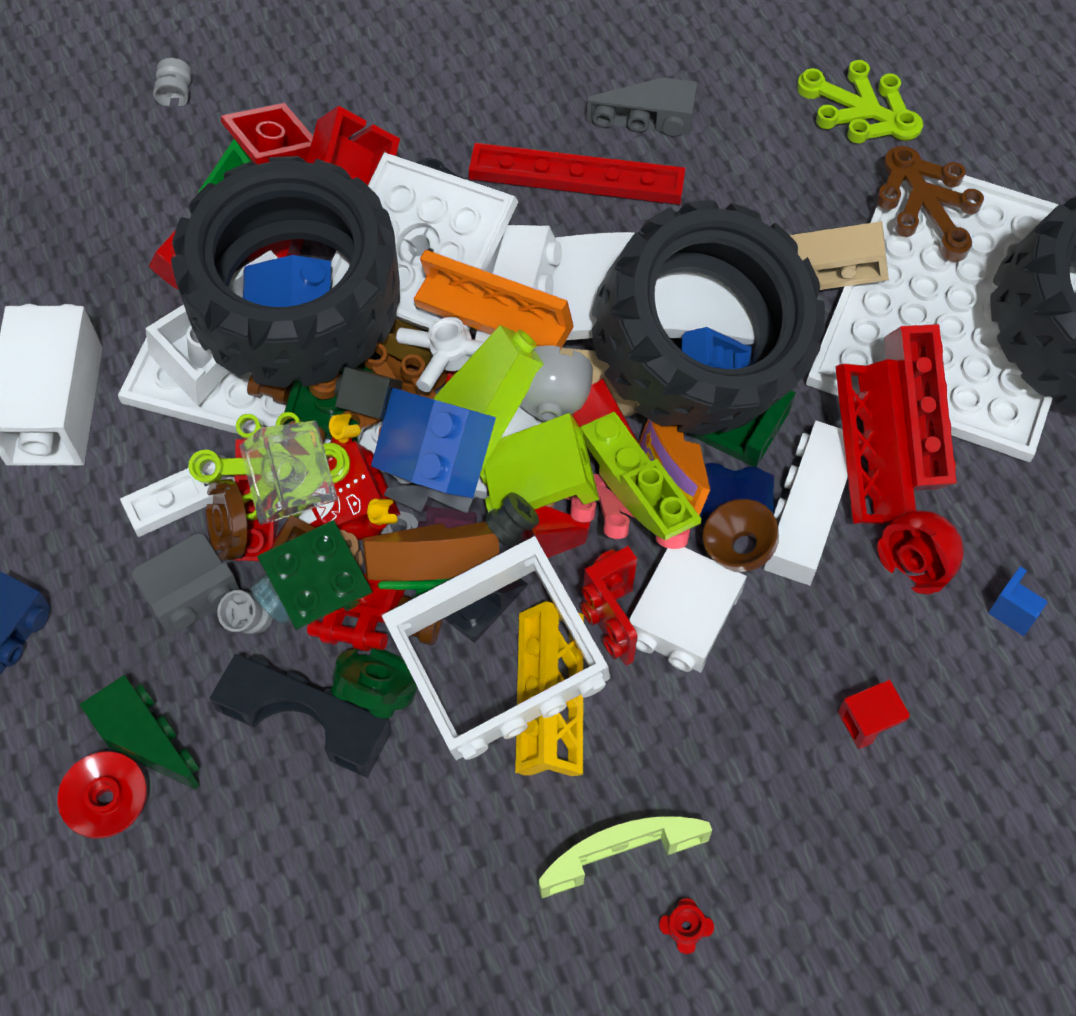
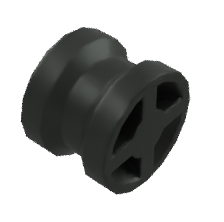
M511 492L503 498V505L499 509H492L486 515V522L491 531L502 542L514 546L522 539V533L525 530H531L539 524V518L534 508L523 497Z

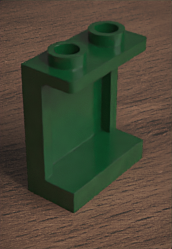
M789 391L768 410L747 425L724 433L718 430L707 435L686 434L757 468L789 415L796 392Z

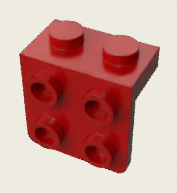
M629 546L617 552L609 550L595 560L592 566L585 569L584 587L581 588L583 603L580 604L581 611L591 626L598 624L605 634L602 637V641L609 655L613 659L620 657L625 666L634 662L638 638L635 628L616 601L633 591L637 557Z

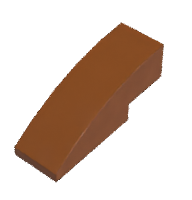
M486 521L447 528L443 523L362 538L365 571L368 580L421 581L450 579L500 554L499 538L491 531Z

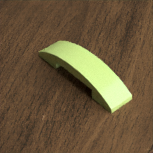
M652 817L625 822L602 830L570 848L545 871L538 880L541 899L583 885L585 877L583 865L661 839L667 855L708 842L712 833L710 823L686 817Z

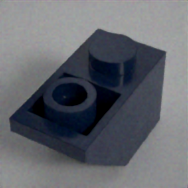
M1 571L0 675L7 666L11 667L17 663L23 653V644L32 632H38L43 628L48 619V611L51 608L39 591Z

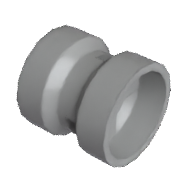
M166 58L158 63L157 81L154 85L153 96L159 104L169 106L171 98H179L178 106H184L188 102V85L191 81L192 71L186 62L180 59Z
M233 590L221 599L217 615L222 626L231 632L259 634L271 625L274 609L266 596L242 590Z

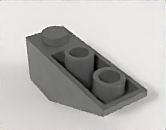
M659 78L588 96L587 122L595 123L600 127H610L611 125L628 127L637 132L651 130L664 132L670 136L690 135L698 82Z

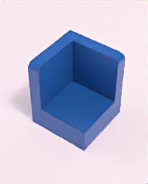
M1020 566L988 614L1022 636H1025L1048 601L1020 584V581L1028 571Z

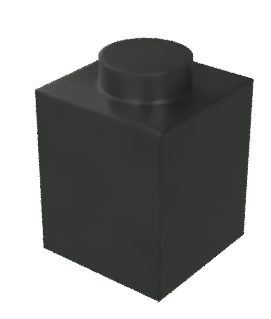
M345 367L343 374L338 377L335 385V396L337 397L335 407L384 419L392 388L401 390L403 381L357 368Z

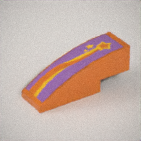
M648 419L639 441L642 450L651 461L659 460L698 515H700L710 492L700 444L685 441L683 432L677 431L678 425L661 426Z

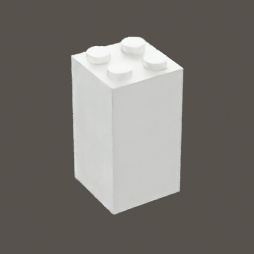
M33 304L5 306L0 332V457L6 465H84L103 348L84 306L63 304L61 306H37Z

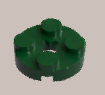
M350 649L338 656L332 674L333 684L331 693L334 697L367 708L373 716L378 718H390L394 715L395 710L404 709L414 701L418 687L404 659L378 649H371L370 656L357 655L359 649Z

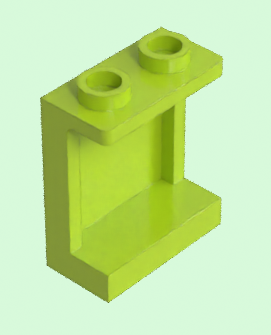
M570 413L501 438L480 473L484 484L488 486L490 496L485 498L488 513L492 509H499L503 505V498L511 492L523 497L534 509L573 495H577L584 505L599 500L583 431Z

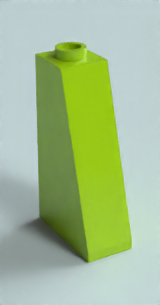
M501 325L498 326L433 398L437 401L496 417L481 471L529 391L534 376L544 365L534 350L537 344L531 336L522 330L515 332Z

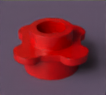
M685 898L679 901L678 907L670 916L665 915L661 918L659 928L664 935L672 937L677 943V949L680 953L688 955L695 951L696 944L703 937H710L712 935L714 923L710 918H705L703 912L696 907V903L692 899ZM688 922L691 925V929L684 930L682 924Z

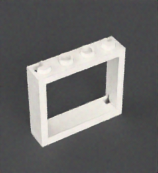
M535 536L382 615L455 760L462 757L465 760H470L481 755L488 749V743L501 736L504 739H509L519 735L527 729L528 722L541 715L543 718H549L560 713L566 708L567 701L580 694L582 697L596 694L605 687V681L610 679L607 663ZM536 571L589 667L458 736L408 636Z

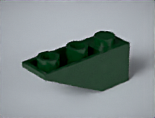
M123 675L79 704L100 737L112 751L123 754L133 761L194 790L200 786L192 775L199 770V767L186 748L177 753L170 742L177 735L163 715L156 720L154 719L148 708L155 703L141 683L132 687L126 676Z

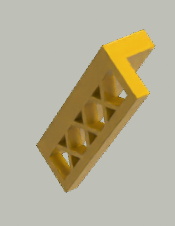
M548 601L519 613L517 705L565 680L558 670V659L562 657L569 669V678L583 671V655L570 632L567 642L559 631V620H563L555 605ZM578 613L584 623V615ZM581 694L566 702L568 707V719L566 721L560 713L549 718H543L541 715L528 722L527 729L516 736L515 773L534 775L551 770L568 776L583 774V697ZM559 738L562 739L568 749V761L557 758V740Z

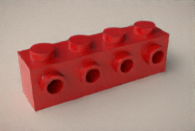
M939 324L900 326L884 337L886 359L898 360L913 488L914 491L938 490L957 483Z

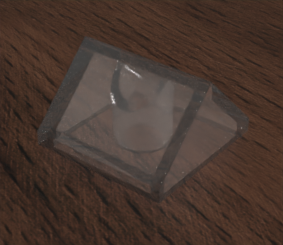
M316 421L260 428L239 445L259 524L263 525L338 500Z

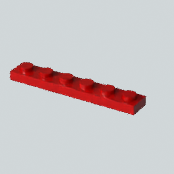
M474 143L469 166V179L681 205L686 167Z

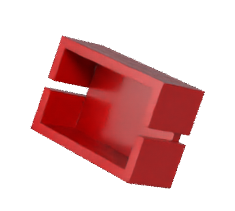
M337 106L317 120L306 162L314 163L316 159L337 165L345 169L352 179L358 177L365 184L369 185L384 152L396 156L400 138L372 124L351 137V140L347 139L366 126L367 120L341 106Z

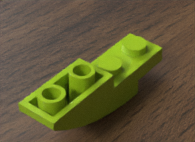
M615 412L580 427L583 431L587 448L600 465L599 475L620 502L647 529L661 539L667 540L701 524V517L659 460L651 461Z

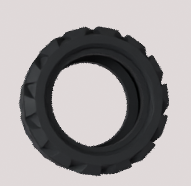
M299 156L269 157V162L256 164L254 162H247L226 171L223 174L224 180L216 185L208 183L190 201L191 217L190 219L184 217L179 219L172 240L176 256L171 258V264L192 330L205 351L211 350L214 361L238 377L250 372L252 373L254 383L284 388L292 381L301 380L302 386L306 387L334 379L343 367L356 368L372 356L377 342L382 343L385 341L396 320L397 305L400 303V279L395 234L389 213L385 208L383 209L380 198L360 178L352 179L342 167L316 159L314 163H307ZM290 239L317 241L336 249L350 261L345 275L331 290L312 301L288 307L264 306L250 302L228 288L234 272L249 255L264 246L278 241Z
M1074 196L1065 204L1056 206L1002 260L993 278V283L998 287L990 295L991 320L998 323L1000 330L997 340L1007 360L1015 363L1022 372L1020 377L1041 396H1051L1057 400V406L1076 413V295L1070 279V267H1076V196Z
M714 200L685 202L677 212L672 207L666 208L648 219L640 231L631 237L598 287L592 308V315L597 318V322L591 331L596 356L599 360L608 363L609 368L604 374L619 396L624 400L637 401L640 405L635 410L661 426L678 425V432L700 435L711 434L718 430L723 433L747 425L760 414H763L791 391L811 369L821 348V344L818 342L825 330L824 300L817 299L820 291L819 279L808 257L802 260L798 255L797 242L778 224L773 223L771 226H768L762 222L761 214L757 211L735 203H730L726 209H719L717 202ZM674 272H696L719 280L735 292L746 306L754 324L756 349L752 364L738 369L715 368L702 364L681 351L665 332L657 314L655 305L657 278Z

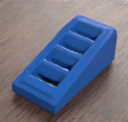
M709 327L686 331L682 335V351L702 364L721 369H738L752 364L750 346L744 345Z

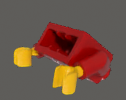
M350 413L334 415L329 422V430L332 435L330 443L340 445L348 453L350 458L349 472L345 478L337 483H322L311 495L314 502L303 509L299 519L315 528L334 520L339 530L354 534L357 540L380 535L388 524L397 523V516L401 514L395 501L384 496L386 489L389 487L381 470L371 466L374 456L373 452L356 441L352 442L353 437L360 435V427L357 424L349 425ZM327 458L324 461V469L326 471L335 469L337 465L336 458Z

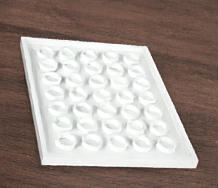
M922 175L928 183L960 193L967 189H977L984 196L981 209L975 214L964 213L960 208L940 202L954 225L966 229L972 239V246L967 257L962 261L953 262L945 259L940 254L939 245L943 236L923 206H921L918 214L919 224L915 234L910 237H903L896 233L894 225L897 216L904 211L912 191L907 181L904 180L900 187L901 197L898 206L887 210L877 205L870 222L882 221L889 280L844 287L822 341L820 351L809 373L806 385L839 396L835 366L843 363L867 366L885 360L884 337L900 326L939 324L943 345L949 418L952 427L951 435L1030 463L1035 455L1052 397L1041 396L1020 377L1022 372L1016 364L1007 360L997 340V335L1000 333L998 323L991 320L990 295L998 287L993 283V278L1002 260L1058 204L966 175L962 184L958 187H948L943 184L942 180ZM884 195V196L887 197V198H890V199L893 198V197L890 196V195ZM967 200L970 203H976L973 200ZM902 222V224L906 226H911V224L907 222ZM1070 267L1071 284L1076 295V267ZM851 376L852 388L859 395L858 376Z

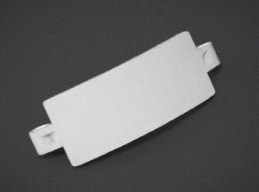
M596 233L555 238L561 244L562 257L560 264L555 265L552 277L554 285L552 295L568 300L574 327L567 340L593 338L591 331L597 322V318L592 315V308L598 287L605 279L611 265L635 233ZM686 271L669 273L657 278L655 305L659 320L669 338H682L686 331L709 327L744 345H750L755 342L754 324L746 306L737 294L724 283L705 274ZM471 328L469 333L476 334L477 329Z

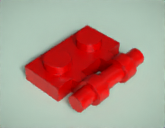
M363 574L372 590V594L359 599L360 604L349 611L341 608L325 616L323 621H315L308 624L307 634L320 638V641L326 644L336 645L338 642L352 644L354 649L369 651L371 648L384 650L388 643V636L385 633L375 632L377 622L385 623L382 615L397 608L405 590L380 589L378 587L379 582L386 580H368L366 574ZM345 616L358 618L355 628L342 625Z

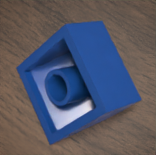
M290 255L248 265L243 270L242 298L264 306L288 307L312 301L331 290V261Z

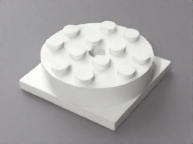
M384 152L368 186L380 198L383 209L385 208L388 211L394 229L400 279V303L397 305L396 319L419 330L429 331L433 323L445 317L418 308L413 299L426 278L420 261V257L425 249H431L434 253L493 273L502 242L501 238L518 204V200L513 195ZM336 251L331 261V289L342 279L350 265V261L339 251Z

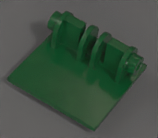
M334 520L257 556L295 630L341 608L349 611L360 604L359 599L372 594L369 584Z

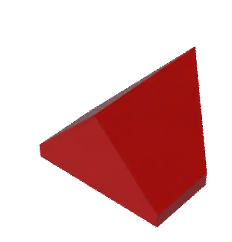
M543 506L534 509L538 515L539 524L533 529L525 530L522 533L523 542L535 536L546 557L550 558L585 544L589 536L591 522H579L574 520L570 514Z

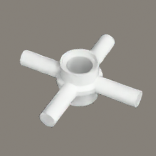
M442 318L433 323L428 332L402 327L397 332L396 338L398 343L430 348L433 358L416 382L417 387L424 392H430L444 369L448 371L459 370L484 343L483 341L472 340L469 333L471 327L463 325L462 321L458 318Z

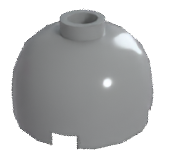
M537 346L534 350L544 365L535 374L530 389L520 406L545 422L567 413L574 414L583 407L590 393L593 378V367L590 360L573 350V357L560 354L559 346Z

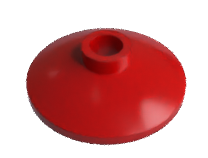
M98 752L88 755L76 762L61 781L57 795L58 810L61 818L71 830L87 838L101 839L117 835L131 826L141 814L147 798L146 779L139 766L131 758L117 752ZM105 792H112L113 800L106 806L99 805V797Z

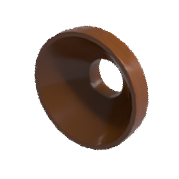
M749 499L729 501L719 506L707 519L703 530L704 546L709 556L725 569L733 572L755 570L768 562L776 552L779 543L777 520L772 511L757 501ZM742 536H752L757 540V544L752 552L739 554L734 551L736 540Z

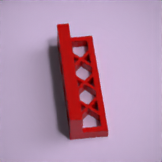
M885 359L867 366L843 363L835 366L853 524H890L899 516L916 511L898 360ZM851 376H858L859 395L852 388ZM857 415H859L864 424L863 434L857 428ZM862 454L868 460V473L861 466ZM867 494L873 501L874 514H867L865 500Z

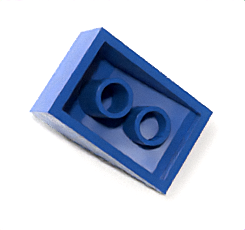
M392 388L371 466L412 483L443 493L474 498L496 417Z

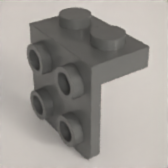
M201 533L194 534L139 565L132 571L134 581L168 637L217 610L221 599L227 593L239 590L227 564L220 561L206 537Z

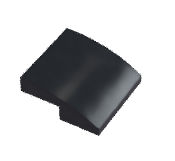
M419 484L389 487L384 493V496L420 512L429 510L435 499L464 513H469L473 510L478 499L476 495H474V498L452 495Z

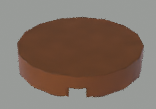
M232 479L216 480L210 484L207 490L208 495H213V504H207V509H205L210 543L215 551L221 550L218 555L219 559H240L245 552L247 542V521L242 495L237 484Z

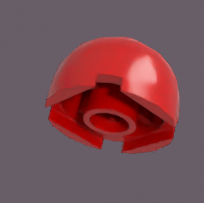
M925 510L911 511L896 518L883 530V537L878 540L877 545L881 563L892 574L896 567L906 575L901 563L907 570L919 574L927 570V573L919 576H908L917 583L911 589L916 593L927 595L940 592L952 580L961 568L964 555L962 537L956 527L945 517L933 511Z

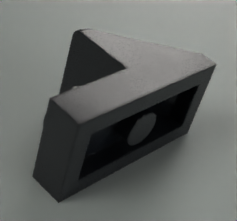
M520 578L450 614L444 620L475 643L528 586V583Z

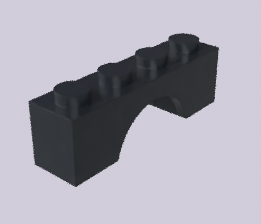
M234 654L210 696V700L217 712L253 728L269 716L280 712L294 711L307 714L317 720L325 729L324 749L329 761L363 777H369L391 734L388 720L373 716L367 708H359L347 703L345 700L334 697L331 689L326 688L322 692L310 687V683L298 674L287 672L286 676L272 670V666L259 657L250 656L249 659Z

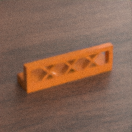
M426 249L420 257L426 278L413 298L418 308L445 318H458L462 321L463 325L490 335L499 325L515 332L522 330L532 337L537 346L552 345L559 346L560 350L562 349L574 327L568 300Z

